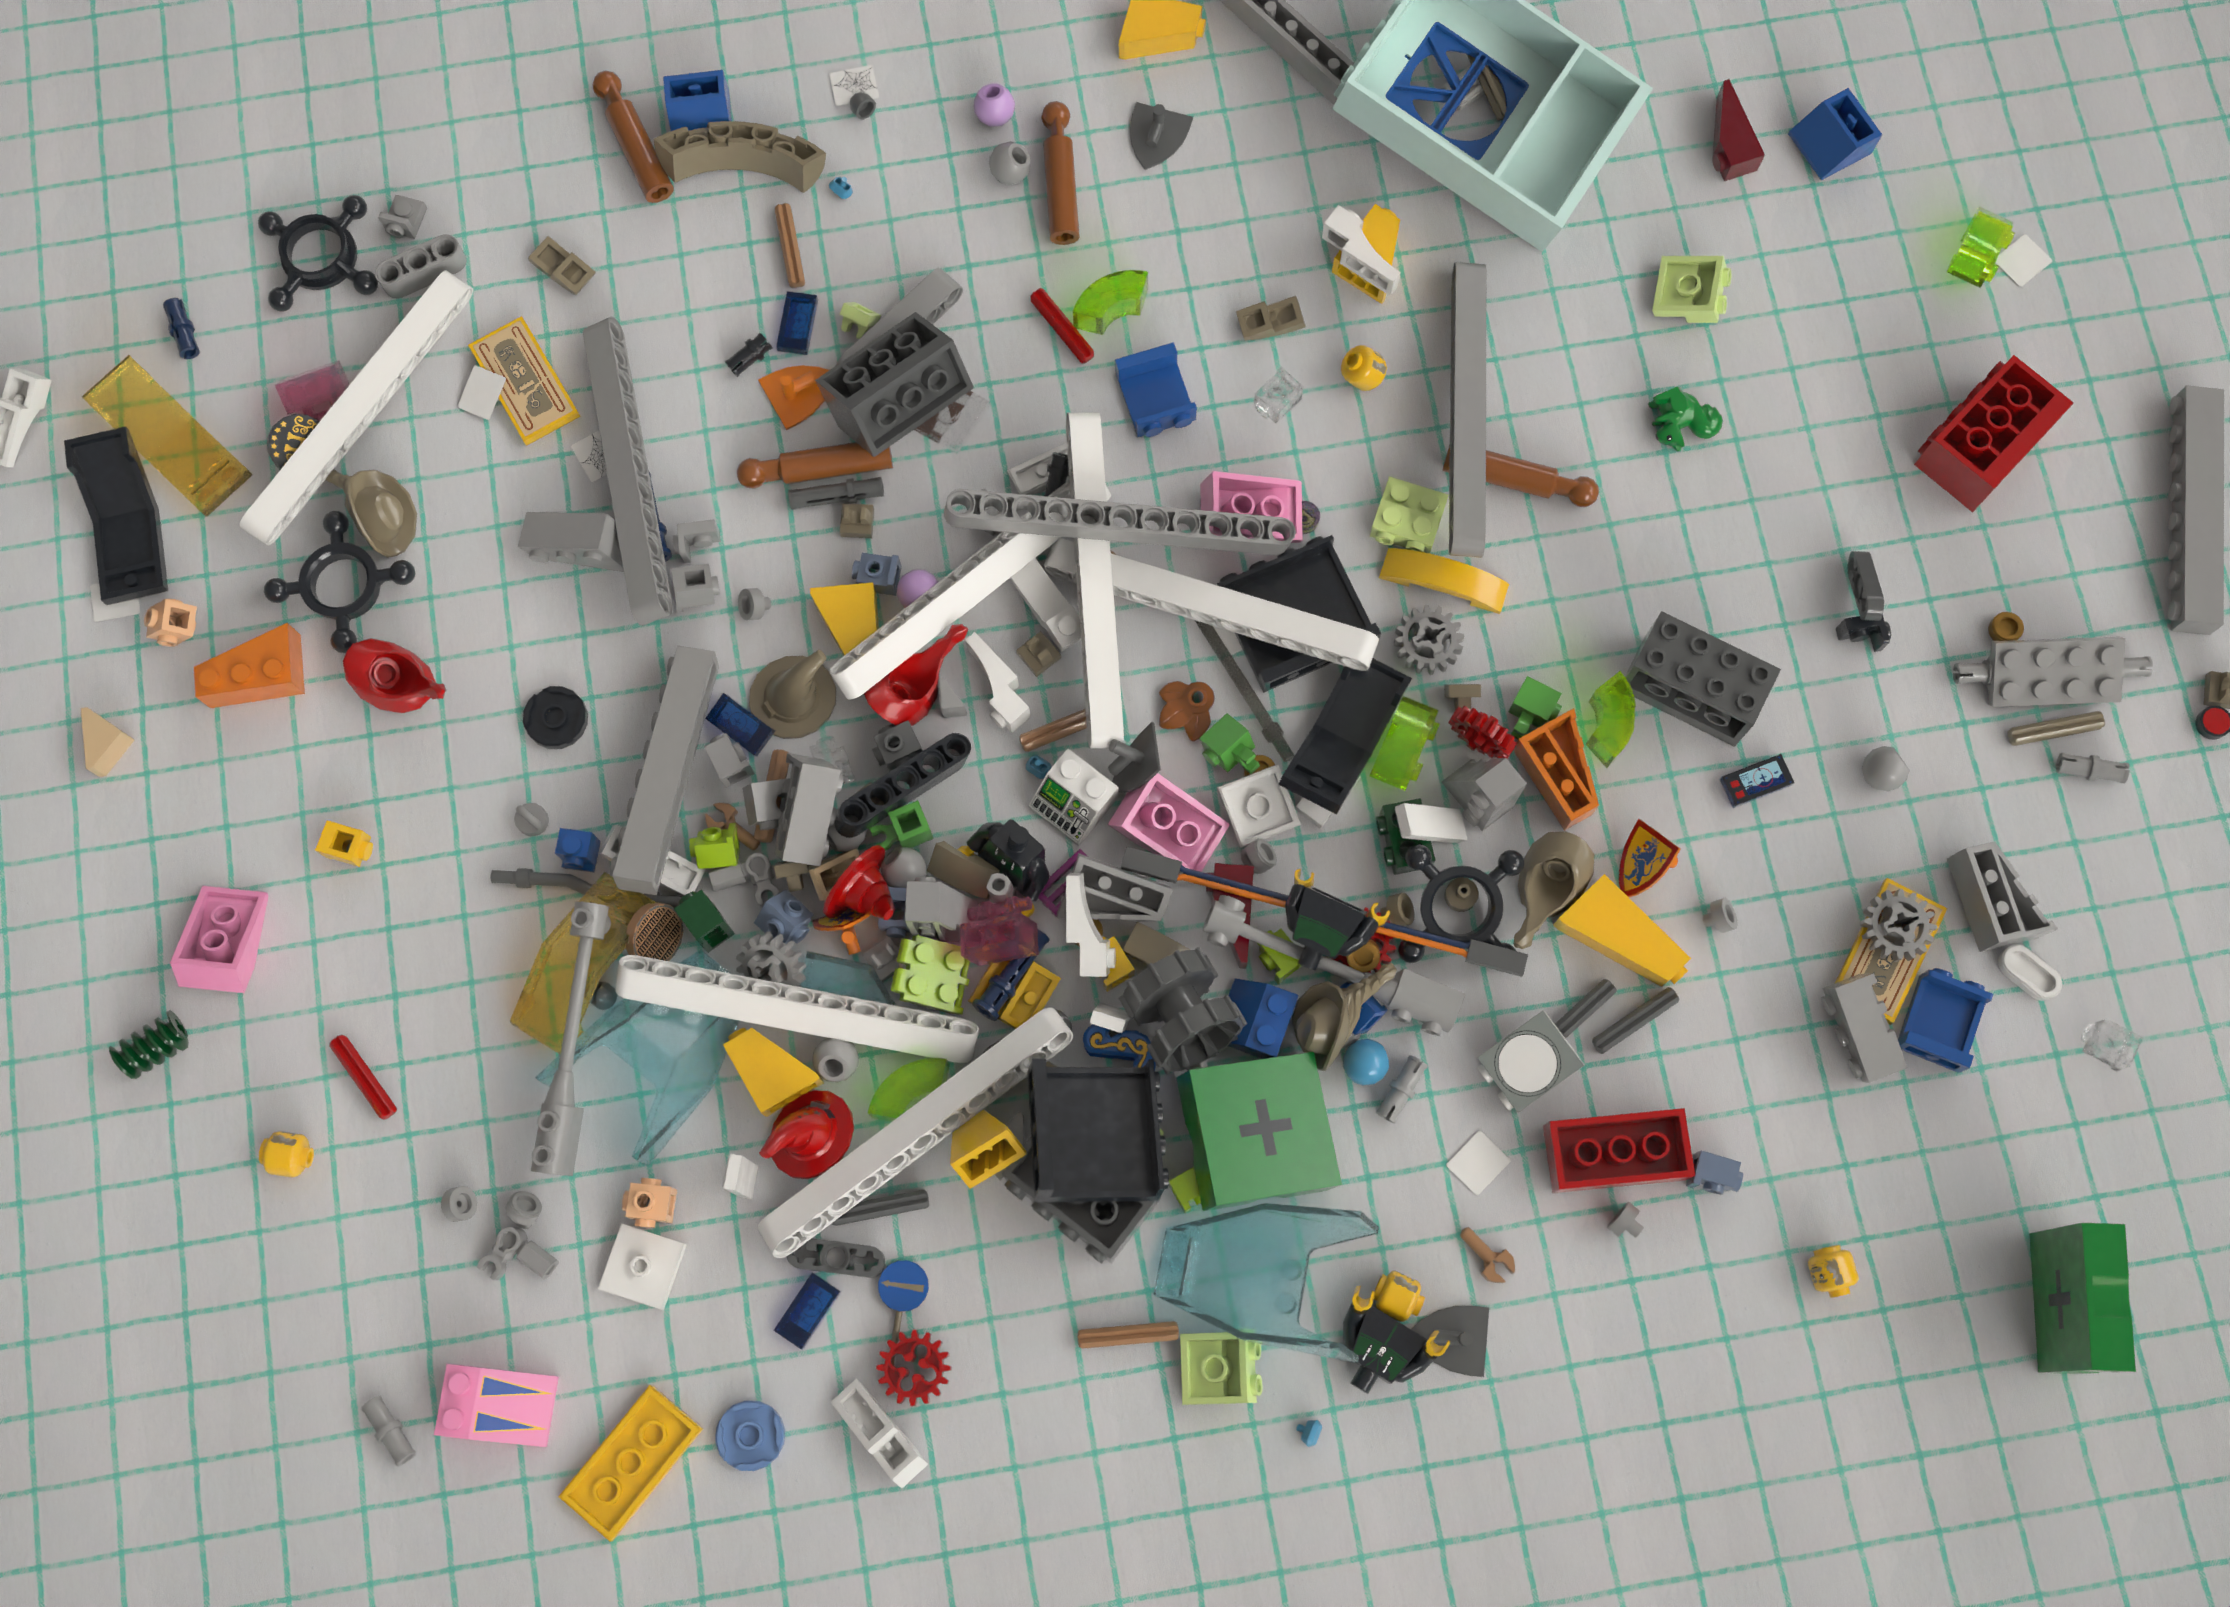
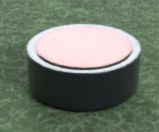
M2220 706L2207 707L2196 717L2195 724L2198 732L2207 739L2216 740L2222 738L2230 732V713Z

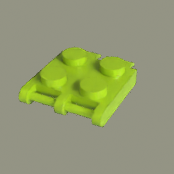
M919 935L913 936L912 940L901 939L897 962L905 964L906 969L895 968L890 991L899 993L900 1001L955 1015H963L964 1008L961 1007L964 989L969 986L970 979H967L970 960L975 957L976 951Z

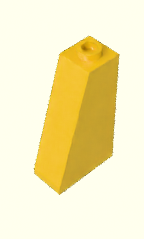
M1605 874L1553 924L1557 930L1661 987L1669 980L1675 984L1688 972L1684 965L1691 957Z

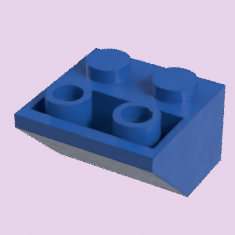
M723 70L663 76L665 104L670 131L682 127H688V131L706 128L709 122L732 121L729 87Z
M1849 88L1821 102L1788 133L1821 181L1872 154L1882 137L1880 130Z

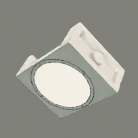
M1544 1010L1477 1057L1482 1063L1477 1068L1488 1083L1494 1080L1501 1089V1092L1497 1095L1509 1111L1515 1108L1518 1113L1585 1066Z

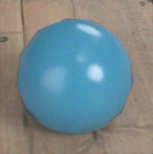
M1361 1039L1347 1048L1343 1055V1068L1347 1076L1354 1083L1362 1086L1373 1085L1385 1077L1389 1069V1060L1384 1047L1380 1043L1371 1039Z

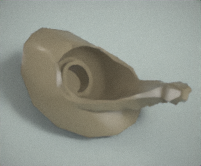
M333 469L325 480L343 489L345 493L344 505L359 533L371 548L387 558L398 556L405 552L416 535L417 512L409 492L394 477L378 470L358 471L353 476L342 475Z
M1567 831L1548 832L1532 843L1525 855L1524 868L1519 874L1518 889L1521 903L1526 907V918L1521 929L1514 935V947L1520 949L1530 947L1534 934L1539 931L1547 918H1552L1568 910L1584 894L1594 873L1595 855L1587 842L1577 835Z
M1394 964L1383 965L1378 972L1362 979L1359 983H1352L1347 988H1340L1329 981L1313 985L1297 1000L1292 1016L1296 1040L1304 1053L1314 1052L1318 1070L1326 1071L1332 1065L1360 1018L1362 1004L1378 992L1383 984L1394 978L1397 971Z

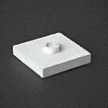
M1278 764L1217 787L1239 848L1249 845L1258 838L1266 839L1301 825L1288 789L1278 785L1282 777Z
M621 1223L598 1289L664 1310L687 1244Z

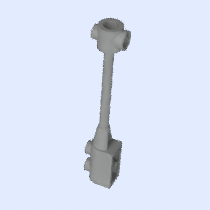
M1220 895L1219 900L1213 902L1203 926V931L1209 933L1208 942L1220 947H1226L1227 942L1234 944L1240 935L1299 960L1304 949L1303 947L1244 923L1246 913L1243 912L1245 907L1243 902L1226 895ZM1322 956L1317 967L1353 983H1359L1362 979L1374 974L1371 972H1360L1325 956ZM1404 968L1396 973L1394 979L1392 978V980L1383 984L1373 996L1386 1004L1387 1008L1393 1010L1391 1014L1393 1019L1409 1024L1411 1018L1423 1022L1421 1030L1431 1035L1440 1036L1442 1030L1448 1033L1452 1029L1462 1006L1465 993Z
M576 901L571 915L570 935L580 937L559 1066L554 1074L545 1101L542 1103L541 1112L537 1120L538 1130L535 1148L532 1152V1172L573 1176L584 1108L575 1107L572 1067L593 939L604 940V935L611 926V920L608 916L609 906Z

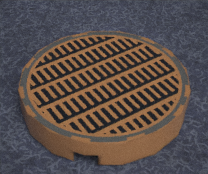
M662 902L643 905L634 913L627 926L626 934L629 935V943H626V950L628 954L670 961L681 945L684 932L682 919L671 905Z

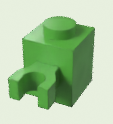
M1527 676L1508 711L1519 718L1511 735L1518 740L1526 735L1531 724L1539 728L1546 724L1547 721L1555 719L1562 708L1557 703L1562 693Z
M1228 713L1199 738L1205 750L1202 752V755L1213 767L1219 765L1226 772H1229L1239 763L1250 774L1260 767L1259 762L1254 759L1256 755L1252 750L1255 748L1249 731Z
M918 800L888 812L892 824L876 825L870 828L873 837L878 834L886 835L884 842L876 844L882 846L885 851L890 849L897 841H900L902 847L913 848L934 839Z

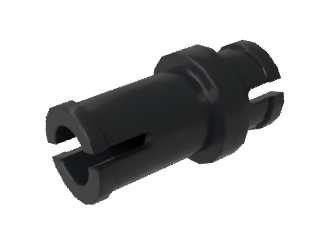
M761 333L753 340L748 339L745 341V346L725 361L736 377L740 376L755 361H762L765 358L764 354L773 349Z
M1053 452L1052 462L1047 466L1049 476L1044 496L1048 497L1066 483L1067 476H1069L1067 454Z

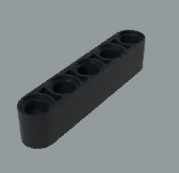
M960 733L949 734L845 800L841 804L834 821L837 832L846 838L856 837L888 817V812L905 806L959 771L964 766L971 751L969 739ZM948 749L956 750L960 756L950 754ZM923 765L931 766L935 772L926 771ZM897 782H906L910 788H901ZM871 798H879L885 805H876L872 802ZM844 815H855L859 821H848Z

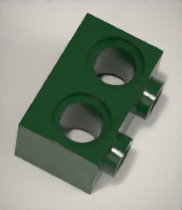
M1421 798L1383 805L1379 813L1380 816L1376 817L1378 833L1380 836L1385 835L1387 847L1383 848L1384 860L1387 867L1392 866L1394 875L1418 871L1411 869L1407 865L1405 858L1399 852V849L1402 847L1422 844L1430 850L1432 855L1431 862L1434 864L1436 861L1431 841L1402 838L1400 829L1392 821V818L1397 816L1395 806L1403 803L1422 805Z
M702 889L697 893L692 891L679 900L680 905L674 908L696 941L708 953L735 934Z

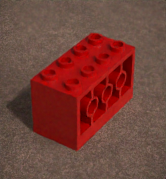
M2013 355L2005 364L1999 361L1987 374V377L1982 382H1979L1968 394L1967 398L1949 414L1943 424H1940L1931 433L1926 442L1918 449L1917 452L1921 456L1914 465L1973 513L2074 402Z

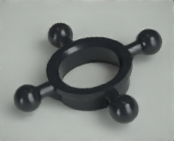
M358 195L346 197L342 204L343 212L340 216L330 218L325 215L310 214L295 219L288 226L283 225L282 218L275 212L267 211L260 215L258 227L262 233L268 236H280L279 255L283 270L288 276L287 282L283 287L272 289L268 295V302L274 310L280 312L289 310L293 305V294L299 286L310 290H324L334 287L348 278L353 282L354 288L360 294L370 295L377 290L378 280L374 273L367 270L358 271L354 269L358 254L357 245L351 233L346 229L353 219L357 220L365 216L367 204L362 197ZM316 230H327L340 237V253L335 261L326 268L314 272H306L293 265V248L297 241L305 234Z
M331 511L323 519V527L330 534L331 544L317 549L307 558L300 570L298 581L287 583L281 578H272L264 586V595L273 603H282L288 599L289 595L300 594L305 604L312 611L323 617L336 620V630L332 633L330 642L334 650L339 653H346L352 644L357 642L355 633L349 628L350 620L362 616L372 608L379 596L380 586L385 581H393L399 585L411 583L415 578V568L406 560H398L390 568L378 570L374 560L364 549L351 543H344L343 534L349 527L348 518L340 511ZM344 559L361 563L367 573V583L363 593L357 600L343 607H330L319 601L316 594V583L320 573L328 565Z
M1415 844L1408 848L1405 854L1407 865L1413 870H1421L1430 880L1422 893L1420 902L1421 917L1426 927L1423 932L1464 943H1469L1473 939L1516 951L1511 944L1501 943L1494 935V932L1497 930L1503 916V898L1497 884L1506 876L1518 875L1523 870L1524 858L1519 852L1515 850L1503 852L1498 858V866L1489 874H1486L1471 866H1453L1439 872L1431 862L1432 855L1426 846ZM1465 877L1473 879L1482 886L1487 895L1488 911L1484 921L1475 930L1466 934H1451L1442 930L1435 921L1432 911L1433 899L1437 890L1445 882L1454 878ZM1402 940L1398 947V953L1405 962L1416 963L1424 956V947L1426 946Z

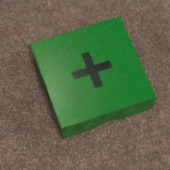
M1314 1052L1190 1069L1176 1077L1185 1125L1193 1144V1165L1202 1211L1245 1205L1270 1197L1287 1198L1323 1192L1342 1185Z
M2077 1223L2029 1233L2038 1373L2095 1374L2100 1372H2136L2133 1324L2129 1302V1269L2125 1224Z

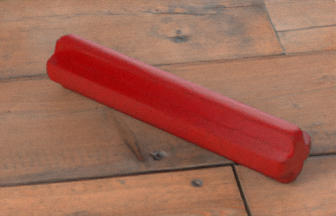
M1042 288L1033 292L1030 295L1032 304L1077 359L1083 364L1094 357V350L1047 292Z
M339 1035L330 1041L329 1047L378 1117L386 1120L397 1112V1107L350 1040L344 1035Z

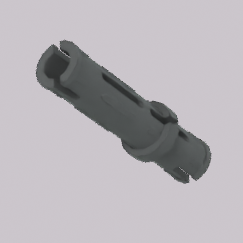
M882 477L854 481L852 478L839 484L788 490L789 503L792 510L850 501L851 504L857 503V500L884 497Z

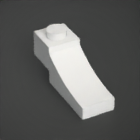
M1338 205L1324 222L1322 238L1342 251L1340 264L1391 296L1398 287L1401 272L1387 263L1368 242L1362 231L1364 221L1354 211L1345 210Z
M9 369L3 396L0 398V465L14 467L18 451L30 424L39 410L45 408L51 379L25 369Z
M1036 558L1010 577V580L1042 628L1045 627L1061 652L1081 640L1078 613L1061 594Z
M974 632L965 641L967 650L982 668L992 689L993 698L989 701L992 713L989 716L999 728L1003 729L1006 726L1013 733L1031 717L1030 708L1014 692L1019 687L1018 677Z
M618 824L613 825L598 855L612 861L613 857H618L620 850L618 838L621 826ZM669 850L660 885L685 896L696 890L706 870L698 869L696 864Z
M1070 873L1066 875V943H1080V976L1107 977L1110 973V968H1115L1116 950L1115 948H1110V940H1103L1092 920L1085 895L1084 873Z
M857 1378L831 1401V1404L866 1450L874 1456L890 1479L901 1488L928 1465L911 1441L901 1432Z

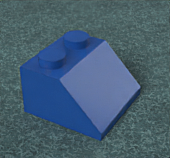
M1235 978L1228 996L1233 1003H1236L1247 1025L1243 1026L1237 1036L1238 1039L1232 1041L1228 1046L1261 1059L1277 1057L1299 995L1267 983Z

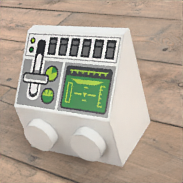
M1067 749L1046 774L1031 800L1029 808L1079 846L1119 798V787L1070 749Z

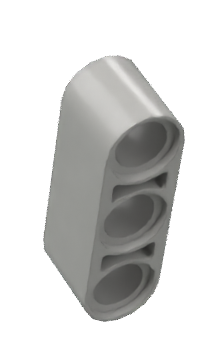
M444 234L384 260L376 267L375 277L388 296L399 299L431 285L443 271L447 270L451 274L458 273L465 267L467 258L455 237ZM453 252L449 256H445L447 253ZM397 277L394 281L389 282L392 278Z

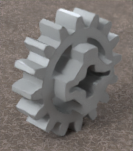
M1425 605L1423 613L1413 608L1411 618L1404 615L1401 619L1403 626H1397L1395 634L1399 637L1395 638L1394 646L1402 647L1398 650L1397 657L1403 658L1406 656L1405 667L1408 668L1412 664L1417 665L1416 673L1420 674L1423 668H1427L1429 675H1433L1435 667L1445 672L1447 662L1454 665L1457 661L1456 655H1460L1463 646L1459 643L1463 642L1464 634L1456 633L1460 629L1461 623L1455 622L1452 624L1450 622L1453 616L1451 612L1446 616L1441 615L1442 607L1438 606L1435 612H1430L1429 605ZM1414 627L1416 636L1412 637L1411 641L1408 642V633ZM1449 639V649L1444 653L1442 644Z
M1899 889L1893 896L1887 890L1881 894V898L1876 896L1870 901L1873 907L1868 906L1863 909V913L1869 918L1860 922V926L1868 928V932L1862 935V938L1872 939L1873 943L1869 947L1871 951L1878 947L1882 950L1880 958L1884 959L1889 954H1892L1893 961L1899 962L1904 955L1906 960L1910 961L1916 958V953L1921 955L1927 951L1924 944L1929 945L1934 942L1935 939L1928 933L1937 929V925L1929 923V919L1935 916V913L1925 912L1924 908L1928 903L1926 900L1919 904L1915 901L1917 893L1913 892L1908 897H1905L1903 889ZM1883 909V912L1881 913L1883 920L1881 924L1878 925L1879 914ZM1894 922H1895V924H1899V923L1905 924V923H1908V925H1906L1905 927H1903V929H1902L1901 927H1898V928H1896V927L1888 928L1889 926H1891L1892 924H1894ZM1919 926V932L1916 938L1914 931L1916 927Z
M769 931L762 936L758 933L740 947L742 952L736 956V959L742 963L736 968V972L744 973L746 977L801 987L800 984L806 980V976L800 972L807 966L805 963L798 961L802 952H794L792 950L794 945L792 940L785 944L782 934L773 938Z

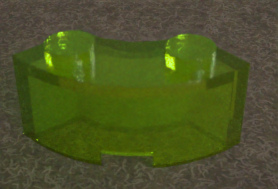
M1979 206L1961 239L1962 243L1957 254H1954L1950 261L1947 273L1979 288L1982 287L1984 281L1990 283L1999 268V265L1995 264L2001 249L2008 248L2016 233L2011 231L2013 222Z
M1141 270L1118 271L1093 282L1081 294L1074 306V327L1103 335L1108 325L1117 318L1127 315L1140 316L1148 292V272Z
M1621 671L1597 688L1589 700L1590 705L1595 711L1596 727L1586 746L1606 768L1623 751L1635 727L1636 702L1631 686Z
M1403 696L1369 776L1406 791L1410 780L1416 782L1423 767V764L1418 762L1427 739L1433 742L1440 723L1435 722L1439 710Z
M943 1058L920 1059L895 1070L876 1090L869 1105L868 1115L874 1119L893 1122L947 1081L950 1067L948 1060Z

